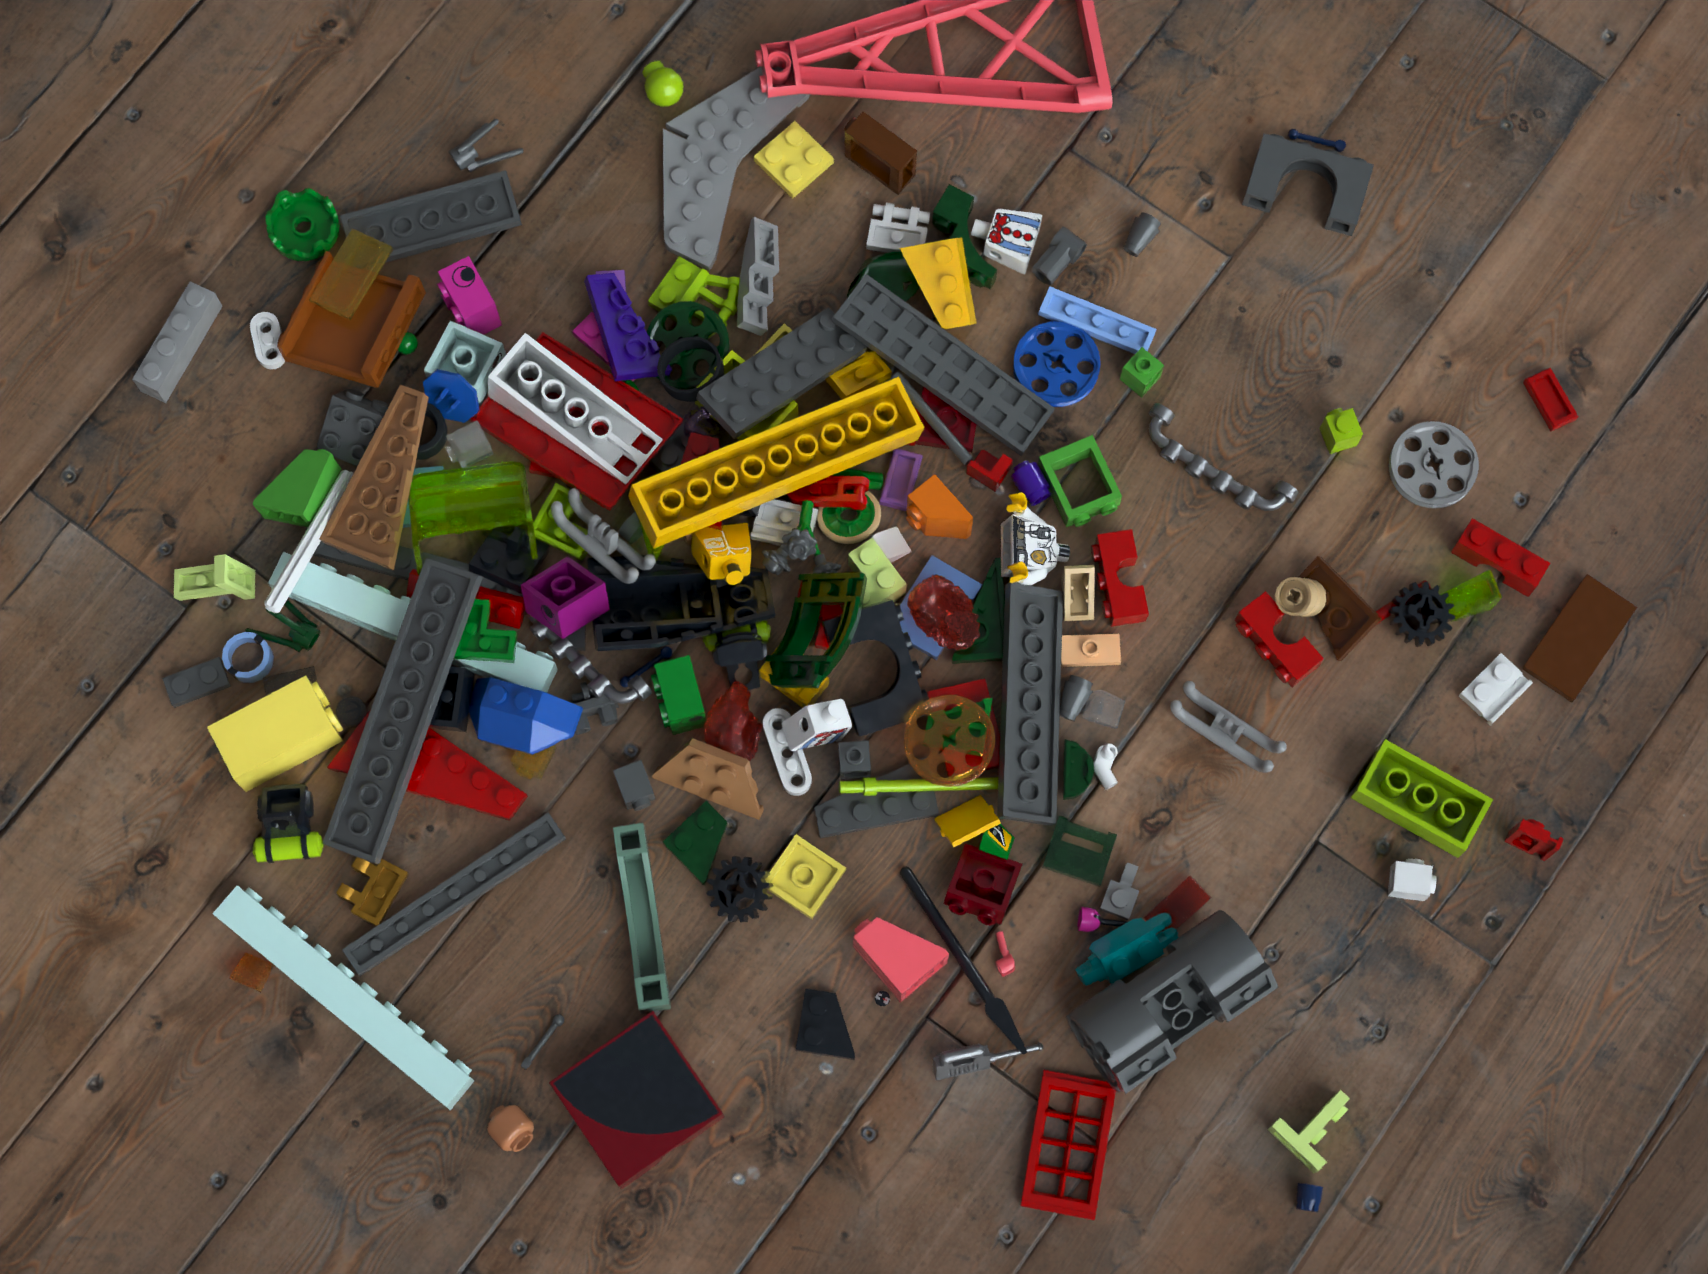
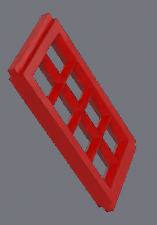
M1043 1070L1021 1197V1207L1095 1220L1116 1090L1108 1082ZM1051 1089L1074 1094L1071 1113L1048 1109ZM1080 1095L1103 1099L1100 1119L1077 1115ZM1047 1116L1069 1120L1066 1140L1043 1136ZM1076 1122L1099 1126L1096 1146L1072 1142ZM1042 1143L1065 1148L1062 1168L1039 1163ZM1071 1149L1094 1153L1091 1173L1068 1169ZM1037 1171L1060 1175L1057 1195L1034 1191ZM1067 1176L1090 1180L1087 1201L1063 1196Z

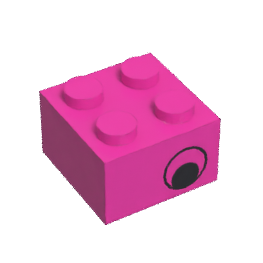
M469 256L438 271L441 282L437 283V286L447 309L451 310L454 316L455 323L483 335L502 326L496 304Z

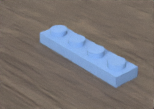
M1049 287L1038 313L1039 316L1051 321L1065 322L1078 327L1093 338L1136 354L1141 347L1148 351L1157 330L1053 287Z

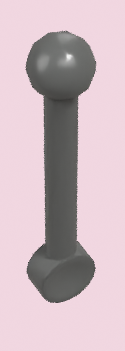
M557 1014L553 1017L552 1025L529 1056L522 1062V1068L525 1070L529 1068L533 1059L555 1029L564 1024L565 1019L562 1015Z

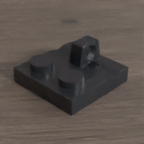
M497 522L470 561L469 571L522 594L521 584L533 578L548 555L550 545L526 535V530L517 526L512 529Z

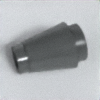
M1141 212L1140 216L1134 219L1123 249L1130 255L1138 257L1160 232L1158 228L1161 223L1155 217Z
M1070 675L1069 680L1065 681L1060 704L1061 717L1075 722L1076 717L1093 693L1091 690L1093 683L1078 676Z

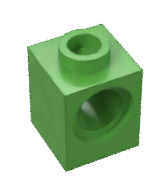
M1141 347L1123 367L1120 380L1142 398L1160 379L1164 365Z

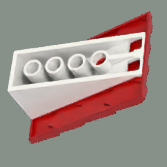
M542 332L536 340L524 333L488 376V397L479 407V412L470 418V421L503 444L508 445L531 462L538 464L570 487L578 489L579 492L610 511L663 445L682 424L683 418L625 382L615 381L612 374Z

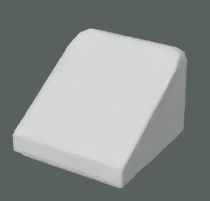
M897 526L871 536L891 563L911 552Z

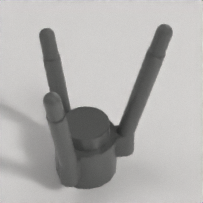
M494 119L489 124L485 123L463 143L450 150L449 153L461 171L468 168L470 172H473L479 167L522 154L524 150L519 148L475 161V158L479 155L472 145L499 123L498 119Z

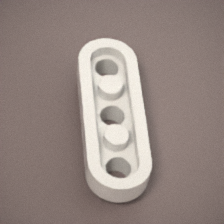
M775 708L768 711L764 716L763 729L784 790L790 795L800 796L810 789L812 776L803 749L792 751L793 755L789 758L782 756L783 750L790 748L783 728L775 730L772 725L777 721L784 722L791 715L784 709ZM794 777L802 779V783L799 786L791 783Z

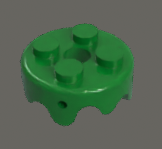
M305 188L298 193H291L287 190L280 191L276 195L274 205L266 213L265 217L267 235L274 248L281 255L295 261H310L325 255L326 251L331 250L339 235V218L332 201L328 196H323L310 188ZM301 222L311 223V228L305 233L296 231L298 224Z

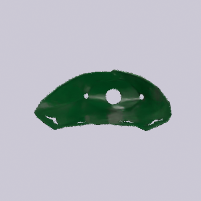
M894 251L867 258L848 289L847 298L865 274L905 302L915 295L920 286L902 252ZM911 281L912 283L908 285L907 290L904 291L903 283H908Z

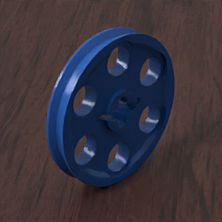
M1046 322L1033 327L1020 339L1014 353L1013 373L1015 380L1053 407L1069 406L1084 399L1094 388L1099 376L1100 354L1095 342L1084 330L1065 322ZM1041 333H1048L1052 336L1053 342L1047 346L1041 345L1037 341V336ZM1071 336L1078 337L1082 345L1077 349H1071L1066 345V339ZM1025 354L1032 355L1036 359V364L1032 367H1025L1020 363V358ZM1058 359L1062 361L1061 367L1051 368L1052 361L1056 362ZM1082 361H1087L1092 364L1094 370L1089 374H1083L1078 370L1077 365ZM1041 379L1047 383L1048 388L1044 392H1036L1032 389L1031 384L1033 381ZM1064 383H1072L1077 391L1075 394L1067 396L1061 392L1060 387Z

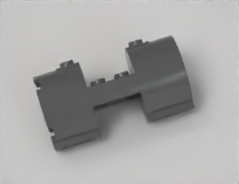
M1217 910L1168 944L1166 949L1169 955L1163 957L1158 963L1142 974L1137 975L1129 983L1125 984L1119 979L1066 1016L1077 1041L1082 1048H1085L1088 1055L1094 1061L1093 1065L1118 1093L1120 1091H1123L1125 1094L1174 1061L1177 1057L1173 1049L1214 1020L1218 1022L1226 1020L1229 1022L1278 988L1270 966L1265 963L1261 954L1243 929L1224 911Z

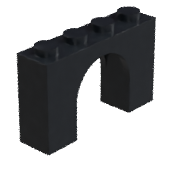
M892 599L862 607L860 620L850 643L852 645L865 640L880 641L892 651L897 664L895 680L885 693L848 706L856 735L859 737L928 715L926 707L931 706L926 690L920 689L917 680L922 678L917 661L912 662L908 651L913 649L908 632L903 633L900 621L904 620L899 603L894 604ZM842 614L821 620L828 645L831 644L836 634Z

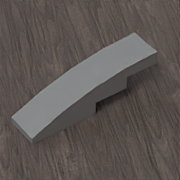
M756 217L751 219L744 248L738 292L737 327L762 336L768 330L767 307L773 302V277L779 273L778 226Z

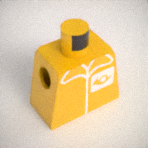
M748 523L722 525L723 531L705 527L693 532L691 553L708 579H726L728 584L735 585L740 583L744 576L750 574L751 544Z

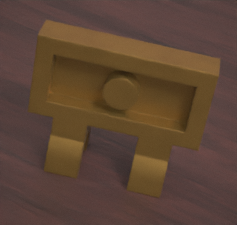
M356 857L351 867L354 868V871L369 877L367 884L360 893L341 883L336 894L338 897L355 904L351 910L352 914L374 926H378L383 921L409 874L384 859H381L380 864L375 866L362 858Z

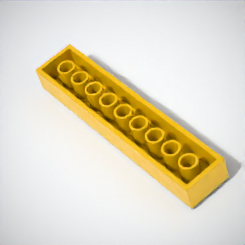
M897 377L631 485L628 497L654 549L917 441L924 430V426L900 378Z

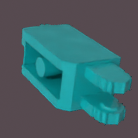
M1164 912L1147 921H1144L1142 918L1132 919L1092 942L1089 947L1092 955L1088 957L1085 963L1075 969L1080 981L1085 986L1098 980L1099 982L1108 980L1112 984L1116 980L1124 978L1164 954L1163 948L1178 938V932L1174 928L1161 931L1172 923L1170 914Z

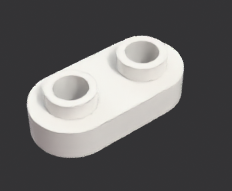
M270 312L258 313L250 322L256 357L263 367L277 369L285 363L277 347L279 336L282 333L281 325L274 314ZM267 326L271 327V330L269 332H262L263 328ZM270 353H277L274 359H268Z

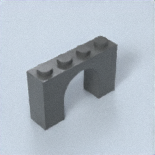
M1264 133L1242 205L1269 213L1278 184L1284 176L1296 170L1313 171L1321 175L1328 182L1332 191V203L1324 229L1352 237L1359 219L1374 164L1367 163L1362 158L1342 156L1334 150L1317 149L1306 142L1296 143L1289 141L1278 134L1268 135Z

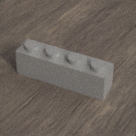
M191 281L188 283L132 379L141 392L164 403L168 401L222 308L216 293Z

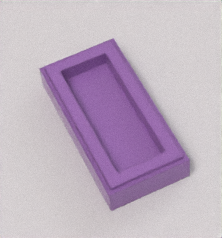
M898 448L893 451L879 505L906 511L907 496L914 490L923 455Z

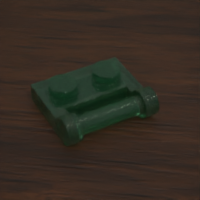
M1059 815L1042 868L1100 887L1117 834L1111 832L1105 834L1067 821L1068 818ZM1063 832L1103 845L1102 852L1098 853L1062 841Z

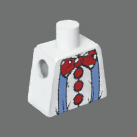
M996 209L992 223L975 219L971 235L986 240L984 246V255L1025 274L1041 227L1042 215Z
M843 699L805 706L781 723L790 751L839 742L852 728V722ZM808 726V730L805 732L803 728Z

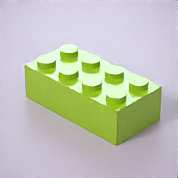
M1386 739L1378 747L1351 796V799L1457 858L1467 850L1493 801L1487 795Z

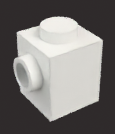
M1406 859V862L1395 861L1390 866L1388 896L1425 901L1430 896V893L1434 894L1436 888V876L1432 875L1433 866L1424 865V861L1419 859Z

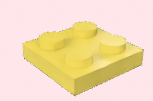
M794 121L754 155V162L793 199L834 163V158Z
M796 834L769 872L770 875L765 879L766 882L773 883L774 885L767 890L810 919H813L845 873L846 867Z

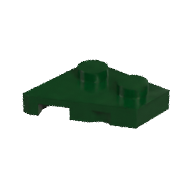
M706 800L663 841V845L704 885L707 882L708 874L716 858L719 844L728 823Z

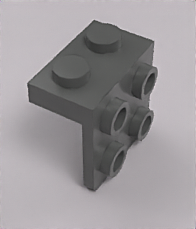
M347 389L332 395L317 447L318 449L330 452L336 458L358 466L389 404L380 400L371 401L364 398V394L360 391Z

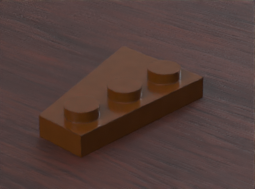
M1317 556L1299 577L1316 580L1324 587L1326 603L1317 615L1323 625L1322 629L1326 637L1329 638L1334 648L1333 652L1337 660L1342 661L1382 618L1322 557Z

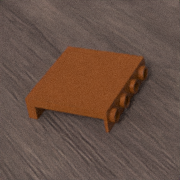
M326 251L322 261H319L316 265L315 274L310 284L305 286L303 297L298 307L292 311L290 322L285 332L280 334L277 347L287 362L379 388L426 294L419 277L408 275L405 282L337 263L334 261L331 253Z

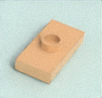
M1119 634L1062 636L1061 667L1121 664Z

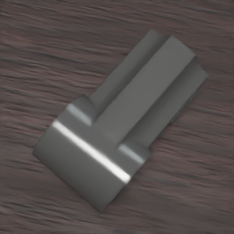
M1062 227L1050 242L1049 249L1032 267V272L1042 283L1052 285L1070 263L1074 264L1080 258L1087 247V243L1066 227Z

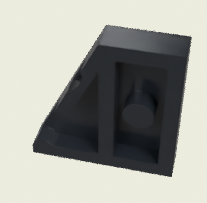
M805 988L796 1051L855 1060V1052L836 993Z

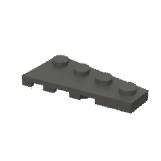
M927 756L920 758L876 780L932 779ZM934 791L877 792L876 796H863V793H844L814 807L820 838L939 816Z

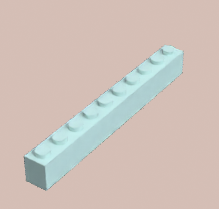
M282 553L268 582L271 588L274 587L292 556L291 554ZM310 561L308 562L288 598L396 641L411 598L401 596L399 599L390 595L391 592L382 586L374 585L372 588L363 584L364 581L355 575L347 574L346 577L336 573L337 570L328 564L321 563L318 566L310 563ZM519 642L516 643L514 663L453 659L452 665L466 668L484 678L491 677L546 693L558 670L555 662L552 661V656L541 651H537L536 654L525 650L526 646Z
M236 886L213 912V915L451 1110L473 1084L474 1080L468 1076L472 1070L459 1059L453 1063L446 1058L445 1055L448 1050L436 1040L429 1044L421 1037L425 1031L410 1020L406 1025L398 1018L402 1012L387 1001L384 1005L375 999L378 993L368 984L363 982L359 986L351 979L355 974L342 963L337 967L328 960L332 955L319 944L314 948L305 941L309 936L300 928L294 925L290 929L282 923L286 917L273 906L268 910L259 904L263 898L250 887L244 891L239 886Z

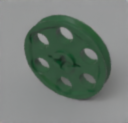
M682 301L665 307L653 318L647 329L650 339L655 340L657 344L663 342L666 348L673 342L685 337H701L707 340L711 334L717 333L720 337V343L716 348L722 360L729 353V335L723 320L715 311L696 302ZM696 311H702L704 314V320L699 326H693L691 321L692 315ZM674 315L677 319V325L673 330L667 331L665 320L667 317ZM693 348L689 351L685 350L676 355L669 363L670 367L677 364L680 365L682 368L680 378L672 380L670 375L665 376V382L678 389H695L710 373H715L714 368L717 366V357L705 349ZM706 360L709 364L708 372L703 376H699L696 372V366L700 361Z

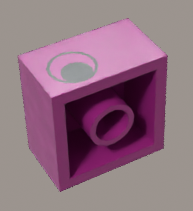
M568 556L521 584L526 612L562 639L610 610L605 582Z

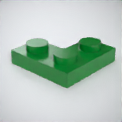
M475 599L454 659L515 662L517 632L488 629L491 605L489 600Z

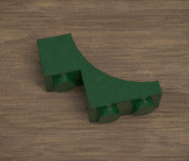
M949 184L933 210L932 224L943 233H952L950 239L962 238L969 281L977 287L984 286L991 290L996 281L997 269L979 255L971 242L967 222L973 210L974 196Z

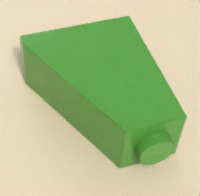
M304 449L254 499L253 506L264 519L309 527L342 468L330 452L323 449H318L317 451Z

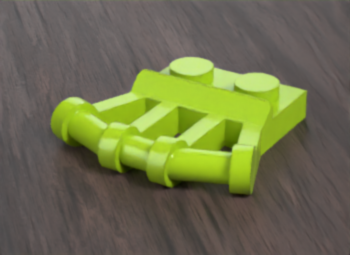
M679 256L649 298L648 305L660 312L671 304L682 301L695 302L698 297H701L721 309L718 315L727 327V320L737 312L740 278L711 275L705 269H701ZM706 285L729 289L727 299H723L705 288ZM696 311L693 314L700 320H704L702 311ZM674 315L669 316L670 319L677 322V319Z

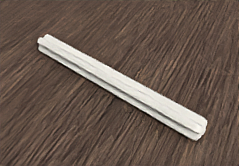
M347 470L340 472L266 598L264 605L268 611L273 613L281 611L320 544L321 540L319 538L354 474L353 472Z

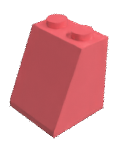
M878 917L872 922L866 919L854 930L856 934L853 937V948L900 1003L948 962L949 953L946 949Z

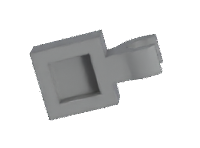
M1127 862L1120 882L1110 880L1099 910L1129 920L1139 890L1131 888L1138 866Z

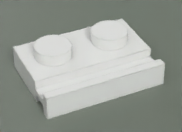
M776 499L761 504L758 516L755 517L751 539L778 546L783 544V535L789 534L793 528H797L799 525L801 505ZM814 508L810 524L812 532H814L818 509Z
M1500 653L1460 693L1459 697L1479 716L1486 719L1487 723L1491 726L1533 682L1526 679L1522 675L1523 673Z

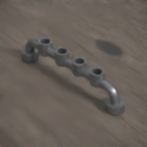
M1155 403L1150 410L1149 415L1152 417L1149 425V434L1152 441L1163 449L1160 455L1171 463H1175L1177 459H1180L1188 464L1185 471L1194 478L1199 479L1204 474L1212 479L1209 485L1216 492L1225 494L1228 489L1236 494L1237 497L1234 501L1240 507L1249 510L1253 505L1264 511H1273L1280 508L1285 502L1293 503L1299 494L1298 490L1292 485L1279 480L1272 490L1276 496L1273 499H1264L1254 489L1243 486L1225 471L1216 469L1201 456L1192 454L1177 441L1165 437L1161 433V425L1168 426L1175 416L1171 410L1159 403Z
M527 613V616L533 623L530 627L532 633L540 641L547 637L552 642L549 649L556 658L561 660L566 656L572 662L568 665V668L576 678L581 679L585 675L591 681L587 687L596 698L599 699L605 695L615 703L624 704L630 703L637 698L644 701L652 694L650 687L638 675L627 683L630 688L629 690L624 692L616 690L610 681L602 673L600 674L591 662L573 647L566 637L562 639Z

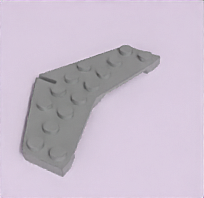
M759 67L667 122L666 129L670 131L663 129L665 247L669 252L708 271L711 270L717 259L720 237L738 165L796 107L799 108L810 97L808 94H797L767 98L766 92L761 93L759 76L763 75L762 67ZM780 67L772 68L774 71L778 72L784 70Z

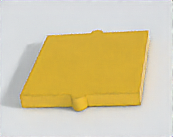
M981 795L934 818L935 823L940 828L941 836L946 837L953 847L1001 824L999 818L994 813L993 805H988Z

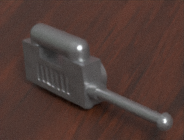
M1038 1042L1025 1048L1027 1053L1037 1050L1042 1051L1043 1044ZM981 1044L943 1051L933 1057L934 1076L937 1081L989 1069L991 1062L1019 1055L1021 1052L1018 1049L994 1054L989 1052L987 1045L983 1046Z

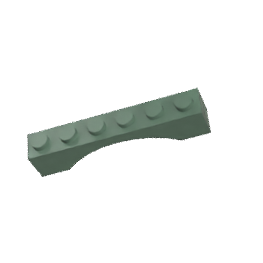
M644 823L613 827L630 937L638 1009L641 1014L650 1013L651 1011L671 1009L646 829Z

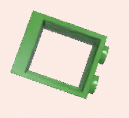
M1093 435L1039 457L1038 466L1050 485L1049 491L1066 528L1071 525H1075V527L1085 525L1095 515L1101 513L1102 516H1106L1118 509L1117 506L1120 505L1122 495ZM1091 457L1108 495L1072 509L1054 471Z

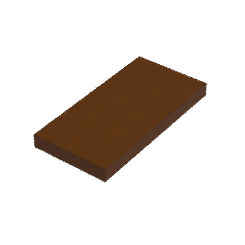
M1587 574L1522 669L1570 702H1573L1637 607Z

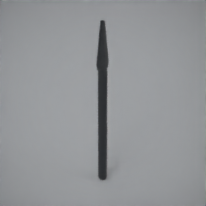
M903 867L900 870L901 877L984 1001L986 1015L1021 1054H1026L1027 1050L1005 1002L994 996L913 871L909 867Z

